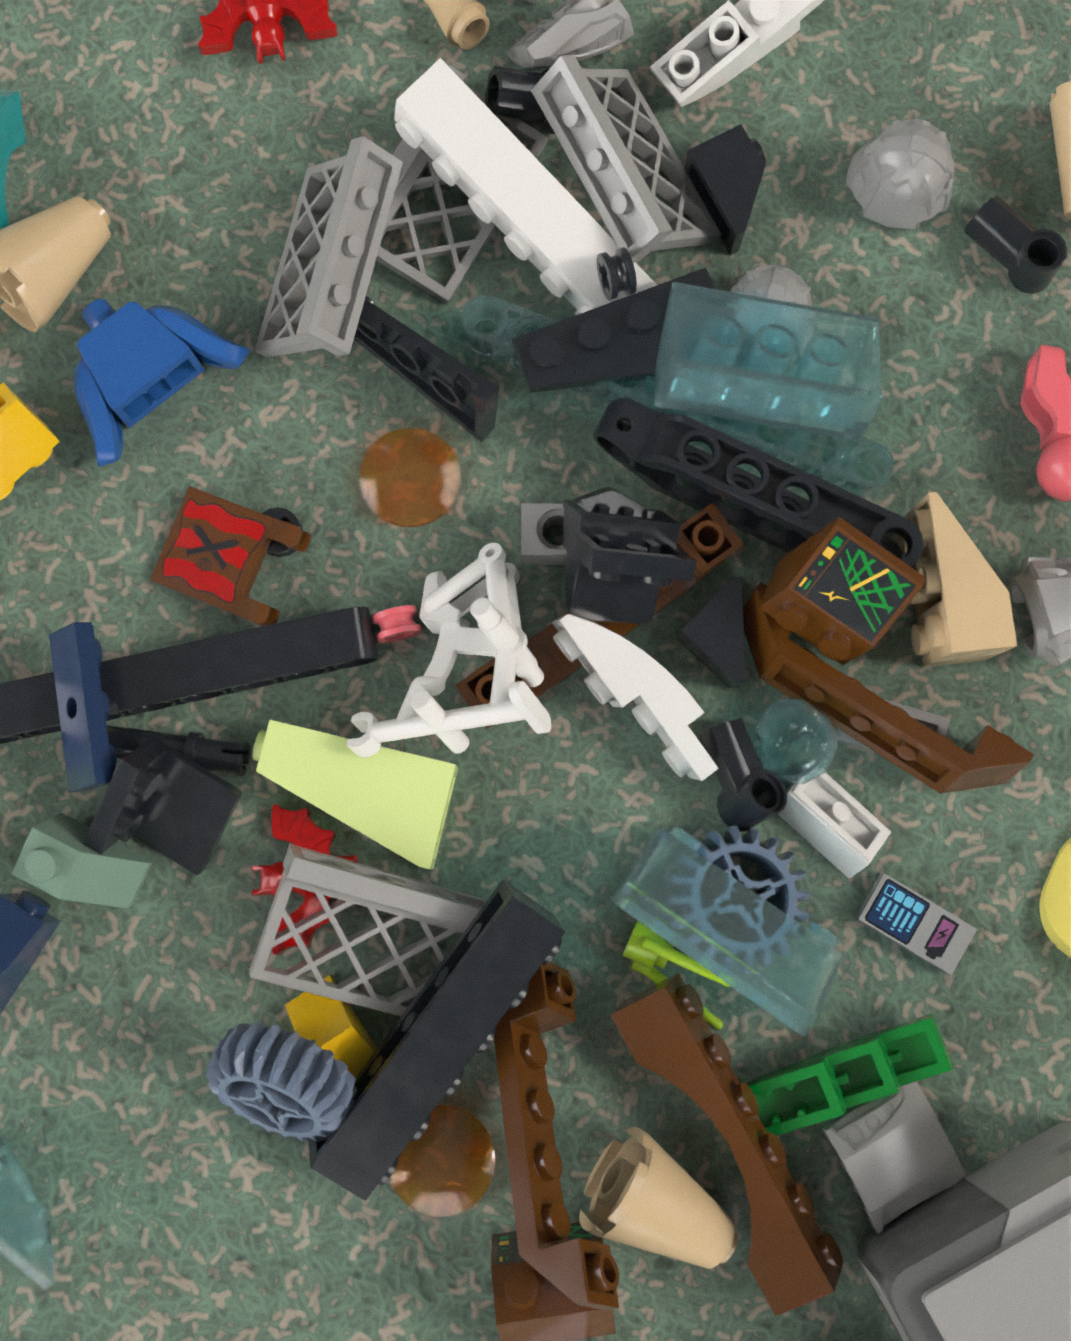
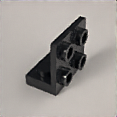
M153 736L120 760L83 844L97 853L103 854L117 841L120 840L125 843L134 836L195 875H199L206 868L242 796V792L237 787Z

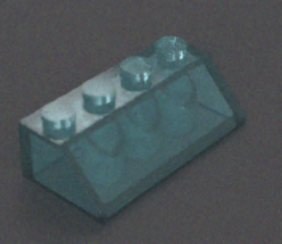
M678 282L672 283L656 362L654 406L860 440L883 401L878 318Z

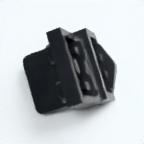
M610 487L601 488L579 496L574 500H564L563 547L567 550L565 603L571 615L588 620L646 624L654 616L660 586H670L672 579L693 580L697 560L676 545L681 524L663 511L647 509L642 504Z

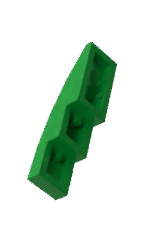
M933 1013L828 1049L746 1082V1084L750 1087L756 1098L759 1108L757 1115L767 1133L772 1132L778 1136L842 1116L847 1108L898 1093L903 1085L953 1070L954 1064Z

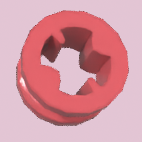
M405 605L374 614L372 616L373 624L380 627V632L376 635L377 642L391 643L421 634L423 632L421 624L414 622V617L418 614L417 607Z

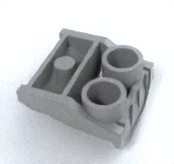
M566 0L552 13L554 19L542 20L509 48L506 53L515 64L522 68L549 67L561 55L575 56L577 61L596 56L629 39L634 35L630 15L620 0H611L610 2L606 0Z
M917 1081L901 1086L898 1093L854 1106L844 1115L821 1127L825 1137L840 1157L843 1169L849 1174L854 1184L853 1188L861 1197L866 1207L864 1210L869 1216L868 1220L877 1234L883 1231L886 1224L905 1211L955 1185L966 1176L951 1143Z

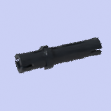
M107 725L108 740L114 747L117 758L122 759L154 736L209 771L231 773L237 776H244L247 772V767L242 766V763L249 764L250 745L247 742L237 743L207 739L203 736L202 732L194 731L185 736Z

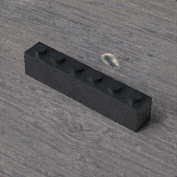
M505 880L500 882L356 1076L354 1085L357 1088V1092L353 1100L355 1103L347 1112L339 1129L333 1131L325 1141L316 1142L312 1139L308 1141L311 1169L365 1201L377 1185L383 1186L388 1182L397 1167L398 1157L410 1140L415 1142L423 1135L429 1125L433 1109L443 1096L445 1098L451 1096L458 1088L464 1074L463 1069L475 1053H482L490 1045L496 1033V1025L506 1011L516 1008L522 1002L529 988V980L540 965L548 964L558 953L562 944L561 937L565 931L553 913Z

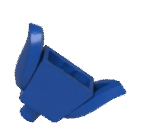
M97 299L89 303L82 312V318L91 331L79 339L77 343L83 358L75 366L73 381L80 409L94 442L98 467L117 462L122 456L124 431L121 420L131 428L205 371L198 360L220 369H235L242 365L250 349L225 339L196 318L171 306L154 305L145 310L137 302L132 301L115 311L105 299Z

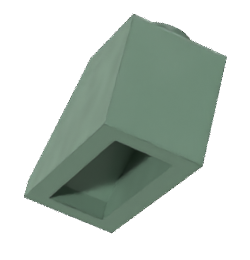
M60 813L31 828L12 875L61 900L129 909L137 898L153 860L118 842L103 854L97 853L83 844L90 827Z

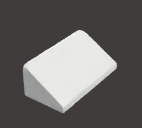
M811 762L786 790L787 804L784 810L778 813L782 819L847 878H851L868 866L891 834V831L815 762Z

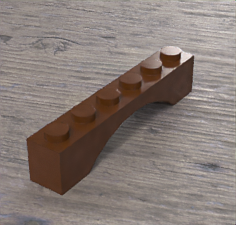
M677 973L625 1000L611 1014V1017L636 1063L664 1077L689 1095L712 1119L730 1146L742 1173L750 1205L751 1245L748 1267L775 1316H778L834 1293L843 1265L842 1255L832 1235L829 1233L824 1234L816 1221L814 1205L809 1192L802 1183H795L786 1167V1154L780 1140L774 1133H767L757 1115L759 1108L752 1090L746 1083H740L730 1066L731 1056L727 1045L717 1033L712 1034L703 1018L704 1008L698 993L691 985H685L680 974Z

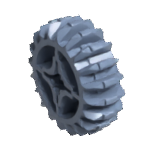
M730 826L726 829L724 840L717 830H712L705 835L707 847L698 840L688 844L689 852L695 861L688 857L680 856L674 862L676 867L686 876H670L667 879L668 886L681 890L680 896L670 897L665 900L666 907H681L682 911L681 917L673 918L669 922L672 929L682 928L686 925L689 928L690 932L683 936L680 941L684 948H689L698 941L702 943L697 951L696 959L698 961L707 962L716 952L715 964L717 970L727 971L731 966L733 958L739 973L750 972L752 959L760 969H766L771 966L769 951L778 958H785L789 954L782 938L791 942H798L802 938V934L792 925V922H807L809 920V913L805 910L797 909V902L809 900L811 893L807 890L796 891L794 882L805 878L806 872L803 869L792 872L788 870L787 865L793 861L795 853L786 851L776 856L775 852L778 848L779 840L774 836L767 838L759 846L760 833L756 828L747 830L743 841L737 826ZM730 856H738L754 862L769 878L758 882L750 880L744 875L740 865L734 866ZM714 862L717 870L713 874L716 882L715 894L710 900L699 905L698 895L701 879L707 868ZM731 887L735 892L744 891L745 893L758 890L756 894L747 897V903L740 904L741 906H728L717 909L719 904L729 901L728 895L735 894ZM775 894L774 915L770 925L762 934L759 928L764 925L760 914L761 905L765 899ZM719 916L725 917L732 923L736 932H742L746 944H736L721 938L708 926L706 920Z
M254 1022L252 1025L247 1023L238 1024L236 1028L228 1029L224 1038L219 1040L205 1075L210 1082L209 1088L214 1094L219 1095L218 1099L222 1104L233 1108L234 1114L244 1116L250 1120V1124H258L264 1127L267 1132L274 1131L282 1134L285 1138L293 1136L302 1142L309 1141L310 1139L316 1142L325 1141L333 1131L338 1130L347 1112L355 1103L353 1100L357 1092V1088L354 1085L355 1077L351 1072L347 1071L348 1066L343 1061L333 1058L334 1053L331 1050H325L317 1046L315 1040H307L300 1037L297 1031L290 1033L282 1030L278 1025L268 1028L261 1022Z

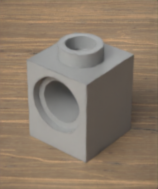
M521 503L522 565H566L567 550L563 545H552L543 537V533L550 526H563V504Z

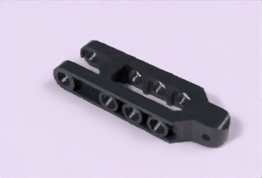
M617 398L608 404L593 433L595 441L605 452L636 474L652 489L699 511L713 502L729 525L788 553L837 517H841L910 567L922 555L924 546L922 534L918 527L908 519L686 415L660 413L629 398ZM694 441L705 443L711 449L712 455L689 443ZM740 464L752 465L759 471L761 478L737 466ZM675 475L698 486L696 488L683 487L678 483ZM794 486L801 488L807 493L809 500L786 490V488ZM722 497L744 507V509H729L723 503ZM768 519L791 530L788 532L776 531L771 527ZM893 532L904 538L907 543V553L904 558L898 545L883 534Z

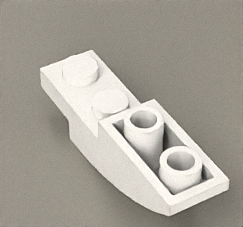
M728 0L651 65L650 69L678 105L683 107L720 88L800 30V20L824 0H740L735 5Z
M571 614L559 616L552 622L558 631L553 636L555 643L569 661L573 662L578 658L589 674L584 679V682L593 696L602 705L609 701L612 707L621 708L633 700L637 705L632 709L634 717L649 735L656 731L667 747L662 754L669 766L679 777L687 774L689 778L703 781L719 769L688 726L705 712L689 692L662 665L622 636L594 622Z

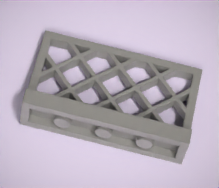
M561 55L531 92L618 248L625 247L634 263L640 262L651 251L706 245L716 241L722 234L629 70L581 68L575 56ZM611 87H618L623 98L613 92ZM607 108H609L611 111H613L615 114L621 117L624 120V123H622L620 120H618L616 117L610 114L607 111ZM635 129H637L639 132L645 135L648 141H646L644 138L638 135L635 132ZM631 150L637 153L643 159H645L648 162V164H644L642 161H640L638 158L632 155ZM659 171L668 176L671 183L659 175ZM655 192L670 202L671 208L656 198ZM683 213L689 216L695 225L682 217Z
M449 65L450 69L465 83L466 75ZM469 87L471 91L485 104V96H483L473 88ZM495 115L514 136L516 135L532 145L530 152L538 159L549 138L518 118ZM402 139L392 154L401 160L403 164L383 236L386 231L407 227L413 252L393 255L380 246L376 261L438 300L448 304L496 225L492 221L489 224L483 222L469 205L446 209L440 185L446 183L435 172L432 166L433 160L420 146L416 149L412 148ZM427 167L429 177L420 178ZM432 187L438 211L412 216L407 199L411 191ZM402 207L404 217L394 219ZM475 214L479 230L476 238L454 243L449 219ZM441 221L447 245L420 250L414 226ZM467 251L462 261L459 263L457 253ZM450 255L454 273L445 287L426 275L423 259ZM415 261L417 269L407 263Z
M361 136L352 139L346 156L309 167L306 170L255 347V352L263 356L273 357L317 349H325L336 356L350 354L403 164L401 160L366 137ZM325 181H326L327 183L324 185V187H323V188L321 189V191H320V187H321L322 182H325ZM320 248V250H319V252L317 253V255H316V256L314 257V259L309 263V261L311 260V258L315 255V253H316V252L318 251V249ZM300 275V277H299V278L296 280V282L293 284V282H294V280L297 278V276ZM306 296V299L304 300V302H303V303L300 305V307L296 310V307L299 305V303L302 301V299ZM286 321L285 326H284V327L281 329V331H280V327H281V326L284 324V322Z
M289 844L283 862L284 871L249 975L253 979L402 1016L411 1004L405 1001L416 997L432 975L430 974L414 983L403 961L432 946L441 963L444 957L437 942L456 932L463 933L487 899ZM292 887L314 892L323 909L294 924L286 909ZM325 896L339 900L329 905ZM353 904L368 907L375 923L346 938L334 914ZM376 910L390 913V915L380 919ZM283 917L288 928L277 933ZM329 918L340 942L311 956L300 933ZM405 918L419 921L426 936L397 951L386 929ZM427 924L441 928L431 933ZM381 932L392 955L363 970L352 947ZM294 937L305 960L286 971L266 966L271 949ZM346 951L357 974L339 984L325 981L317 966ZM398 965L408 987L390 997L376 994L369 979ZM311 970L315 978L301 974ZM363 983L367 991L355 989V987Z

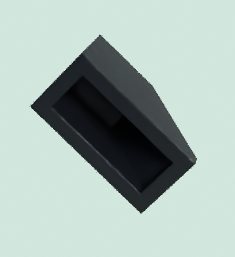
M741 124L689 149L684 166L687 175L722 234L720 239L729 255L738 252L766 165L761 145L756 139L748 137Z

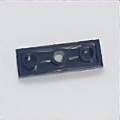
M73 622L49 634L69 793L88 791L110 784L117 764L116 752L109 743L106 725L110 710L109 699L106 693L102 691L99 667L102 663V647L94 636L92 622Z

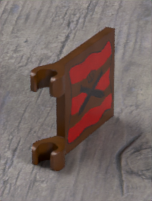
M189 486L150 580L259 625L276 624L280 611L248 598L271 540L299 552H305L312 535L296 525L272 518Z

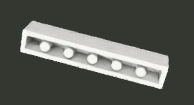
M441 58L396 99L394 120L397 123L395 127L403 140L412 148L416 149L420 146L433 160L432 166L438 176L449 186L456 184L470 198L468 203L473 212L487 224L492 221L506 235L504 241L511 252L523 261L528 258L541 272L540 279L545 287L558 298L564 296L577 309L576 315L627 297L623 291H620L616 299L608 300L603 293L598 277L597 255L607 252L609 256H614L616 249H618L614 239ZM634 262L637 279L636 293L657 286L638 264Z

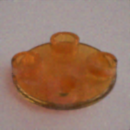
M419 428L397 429L380 437L366 452L360 468V488L367 505L380 520L401 527L424 526L436 521L452 510L461 485L460 465L453 449L438 435Z
M436 1105L431 1112L429 1125L423 1135L415 1142L410 1140L399 1155L397 1167L390 1178L391 1184L403 1202L417 1212L433 1217H448L460 1214L474 1206L490 1186L495 1170L493 1139L484 1125L468 1111L452 1105Z

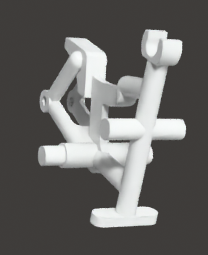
M493 542L485 545L480 550L478 559L448 581L442 571L432 572L427 575L419 617L431 633L440 634L432 661L425 674L416 677L412 681L396 719L378 721L369 712H360L352 716L351 722L361 732H366L360 738L347 740V746L358 757L365 758L376 754L383 742L436 734L453 753L459 754L469 746V738L462 730L526 720L537 734L550 732V715L529 688L540 685L544 680V673L539 668L537 659L528 649L527 636L521 628L516 587L520 579V573L514 564L505 563L506 553L500 544ZM486 575V578L484 580L479 582L477 585H475L473 588H471L469 591L460 596L451 604L449 603V601H451L461 592L466 590L468 587H470L472 584H474L476 581H478L480 578ZM471 612L477 620L479 628H469V621L461 617ZM457 655L493 656L495 658L490 703L444 711L432 696L444 691L445 682L454 666ZM515 675L521 677L523 681L515 682Z

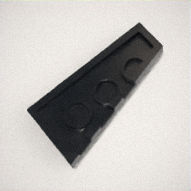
M706 267L512 339V348L530 393L594 386L598 382L625 379V382L646 380L647 376L676 373V376L698 374L699 370L723 368V371L741 369L744 364L743 357Z
M366 296L354 340L482 443L495 428L500 387L378 308Z

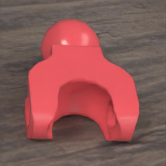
M1040 344L1027 363L1020 405L1027 419L1037 427L1040 434L1039 450H1042L1036 466L1038 484L1047 496L1061 502H1071V378L1066 370L1065 351L1059 347Z

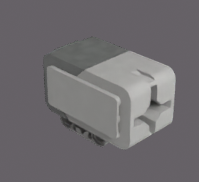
M1071 1121L1056 1124L965 1176V1179L962 1178L955 1185L915 1205L886 1224L882 1232L877 1234L874 1229H871L861 1238L857 1250L860 1266L901 1341H1071Z

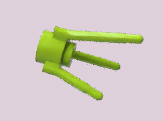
M654 915L652 922L641 917L638 918L622 956L634 961L631 967L632 970L647 976L658 984L668 979V977L653 965L664 969L669 960L726 987H730L734 983L731 976L673 949L676 939L667 934L683 937L690 932L687 926L672 929L669 921ZM716 933L721 938L731 942L729 935ZM703 1006L704 1013L702 1016L705 1021L714 1029L720 1030L723 1027V1022Z

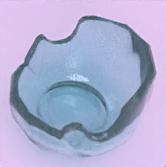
M783 698L766 707L756 722L753 731L761 746L759 761L767 770L773 772L781 781L788 784H806L827 772L838 746L836 731L831 720L803 699Z

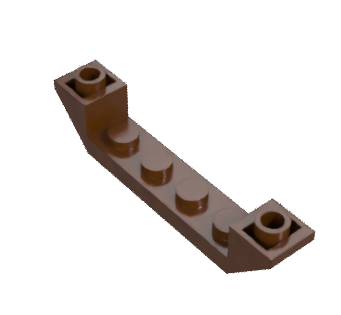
M713 502L680 526L676 545L697 560L693 580L672 579L670 586H660L654 615L698 585L743 547L744 543ZM588 620L622 637H625L642 625ZM550 624L529 639L527 644L528 649L537 659L539 668L544 673V680L540 685L529 687L537 699L583 667L578 658L571 662L559 649L553 639V636L558 633L553 624ZM495 658L455 685L469 706L490 703ZM515 675V682L523 681L521 677ZM494 725L484 726V727H485V729L487 730V729H489L490 727H492V726H494Z
M759 583L743 608L744 633L760 679L938 793L1002 785L1031 762L1033 753L1017 744L1011 737L998 732L989 725L961 749L948 737L934 732L909 716L902 708L890 704L865 688L858 680L846 676L819 659L809 649L803 648L788 639L792 631L780 626L773 617L758 608L768 587L764 583Z
M549 962L546 965L541 964L529 980V988L524 999L516 1008L506 1011L496 1025L494 1036L519 1256L575 1304L610 1311L619 1308L616 1289L619 1283V1272L615 1259L611 1255L610 1245L581 1238L568 1241L570 1219L563 1204L560 1182L562 1161L555 1145L552 1123L555 1109L553 1100L548 1093L545 1071L547 1051L541 1040V1034L576 1021L573 1003L576 997V989L569 971Z

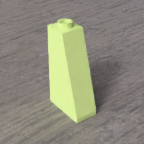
M269 720L267 731H259L252 754V759L258 761L256 772L418 867L434 869L458 772L456 764L382 746L376 754L362 758L358 757L347 746L348 738L274 720Z

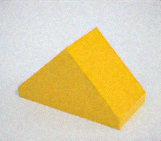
M331 974L324 978L325 981L336 983ZM303 992L285 1004L293 1028L299 1036L307 1040H315L317 1046L325 1050H331L334 1053L333 1058L343 1061L348 1066L347 1071L351 1072L356 1078L377 1047L350 1004L308 992Z

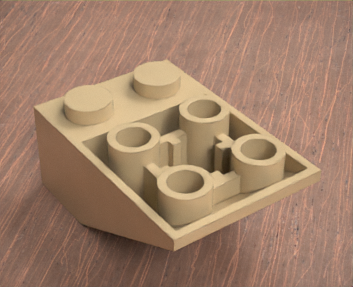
M937 492L928 493L904 516V518L918 527L924 543L922 555L911 566L926 577L923 587L909 603L915 604L917 624H914L911 630L913 650L916 655H922L923 667L986 661L1017 646L1009 591ZM897 534L898 547L902 554H906L907 543L902 536Z

